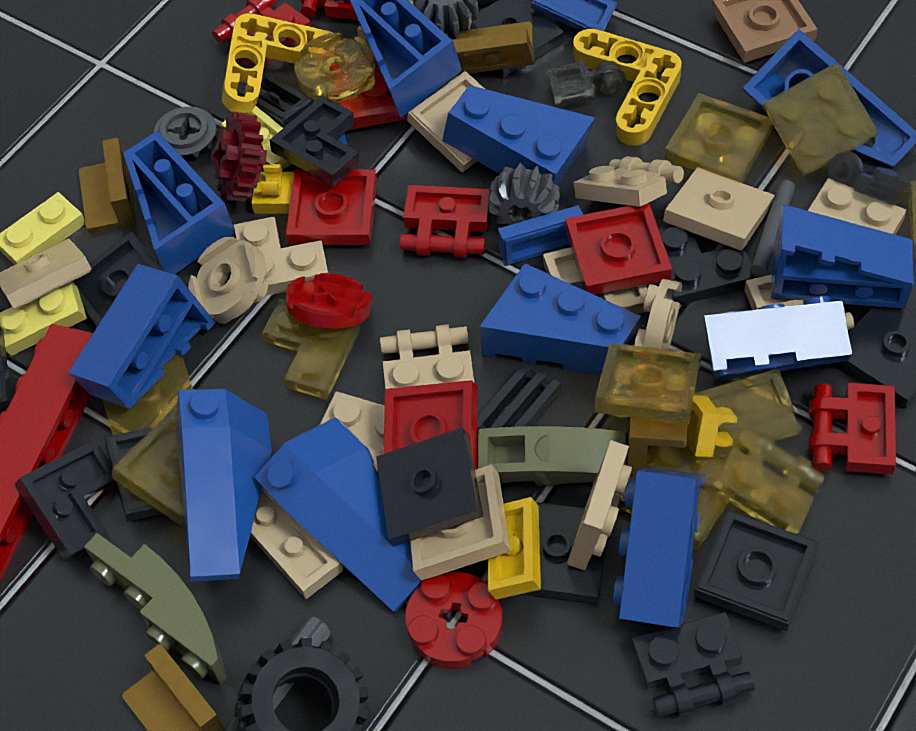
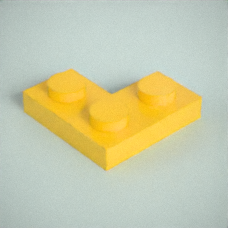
M532 497L504 504L511 551L486 559L488 560V591L496 600L541 589L539 506Z

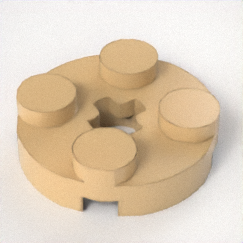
M224 237L211 244L201 254L197 262L202 267L197 277L191 275L188 289L209 315L218 323L226 324L243 314L253 303H257L265 297L268 283L264 280L266 275L264 256L258 248L245 240ZM231 272L230 279L226 283L228 277L227 274Z
M662 279L659 286L650 284L644 302V311L650 312L646 330L639 328L633 350V355L642 357L643 366L661 370L665 361L658 360L657 357L659 351H669L680 306L679 302L672 300L673 291L682 292L681 282Z

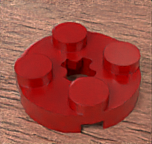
M446 572L423 580L421 586L414 591L409 599L405 613L407 632L412 644L418 649V653L430 664L446 669H462L472 665L471 661L479 659L483 654L487 656L497 646L503 629L502 608L498 599L496 600L488 591V583L477 576L464 572ZM451 611H461V615L468 619L466 623H457L455 629H448L447 622L442 617Z

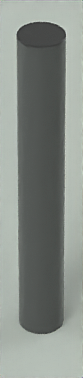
M782 180L778 185L750 267V273L754 277L758 278L767 275L772 260L782 205H790L795 190V184L792 181Z

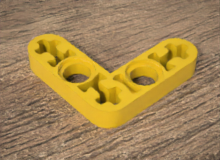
M247 13L240 15L234 23L222 90V102L232 112L249 113L255 109L261 88L265 57L320 70H332L331 63L342 60L345 43L340 36L330 31L257 14ZM247 31L254 32V36L247 35ZM268 35H272L271 41L267 40ZM290 37L298 43V46H284L280 43L279 38ZM306 43L310 44L309 50L305 49ZM323 48L329 49V53L323 52ZM238 58H248L256 66L250 69L243 68L235 60ZM239 82L246 83L245 97L237 95Z
M586 29L578 32L573 40V56L577 64L634 82L616 116L615 133L620 142L631 146L647 142L680 82L682 66L680 57L669 50L597 29ZM622 55H632L637 60L626 64L619 62L617 58ZM663 68H666L661 75V80H658L657 72H661ZM643 93H654L659 99L654 102H644L638 97ZM636 114L641 116L640 124H636L634 128H631L636 120Z

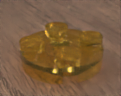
M329 33L311 40L301 50L302 58L298 63L297 61L295 63V73L301 90L310 98L317 100L323 95L338 103L349 100L363 91L371 89L375 84V62L368 43L353 35L354 40L342 38L341 33ZM336 64L338 67L341 68L335 71H330L329 67L331 65Z

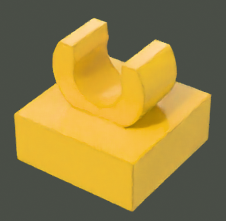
M280 164L264 165V172H261L259 175L257 187L253 189L252 208L254 214H289L294 172H282Z
M689 395L686 444L694 456L713 457L715 445L719 447L731 446L733 444L732 437L728 432H718V427L725 422L737 423L738 418L727 407L716 408L708 396Z

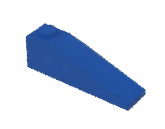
M800 29L787 40L742 88L749 97L772 117L891 168L916 144V130Z
M227 389L178 390L175 424L190 582L239 579L263 487L254 476L270 460L272 454L267 414Z
M335 417L285 442L254 478L285 511L393 612H398L422 583L413 571L411 542L395 546L388 540L380 480L373 465L375 463L369 449L340 419Z

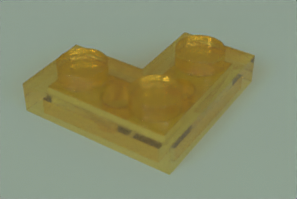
M279 299L262 333L265 342L298 351L284 378L286 387L327 400L360 332V327L357 324L348 328L329 329L299 322L289 315L285 308V300Z

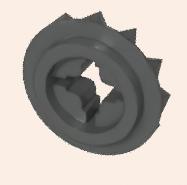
M180 107L171 110L163 115L154 127V132L158 131L183 159L189 154H193L198 158L200 150H211L212 140L218 138L213 116L206 110L198 107ZM190 126L192 134H189L187 139L181 140L180 136H184L185 131Z

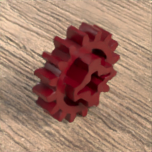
M233 111L231 116L226 117V127L222 126L218 133V141L215 149H212L211 164H214L216 170L215 178L219 179L217 191H221V199L246 202V198L250 199L252 197V188L256 189L259 175L263 165H266L267 150H264L262 145L264 137L259 135L261 122H257V115Z

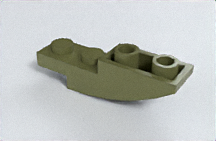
M560 426L478 429L477 469L492 464L499 473L500 483L534 481L537 486L594 482L610 440L628 446L627 433L607 429ZM627 451V455H626V458H625V461H624V465H627V466H628V451Z
M96 533L84 546L93 562L89 567L90 570L106 585L111 586L116 582L126 589L123 592L125 597L141 610L140 614L148 627L145 635L155 646L161 644L166 651L170 648L174 649L183 656L180 661L192 674L200 679L208 675L221 685L227 678L222 655L201 608L179 575L147 545L143 544L130 557Z

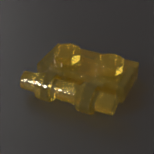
M743 426L736 436L735 442L748 449V454L745 455L733 447L726 455L710 490L758 520L797 534L814 499L812 495L800 489L799 484L801 482L815 491L822 483L825 475L810 466L811 461L800 454L794 457L775 445V439L768 434L761 432L759 435L748 427ZM765 460L785 472L784 476L781 477L763 466V461Z

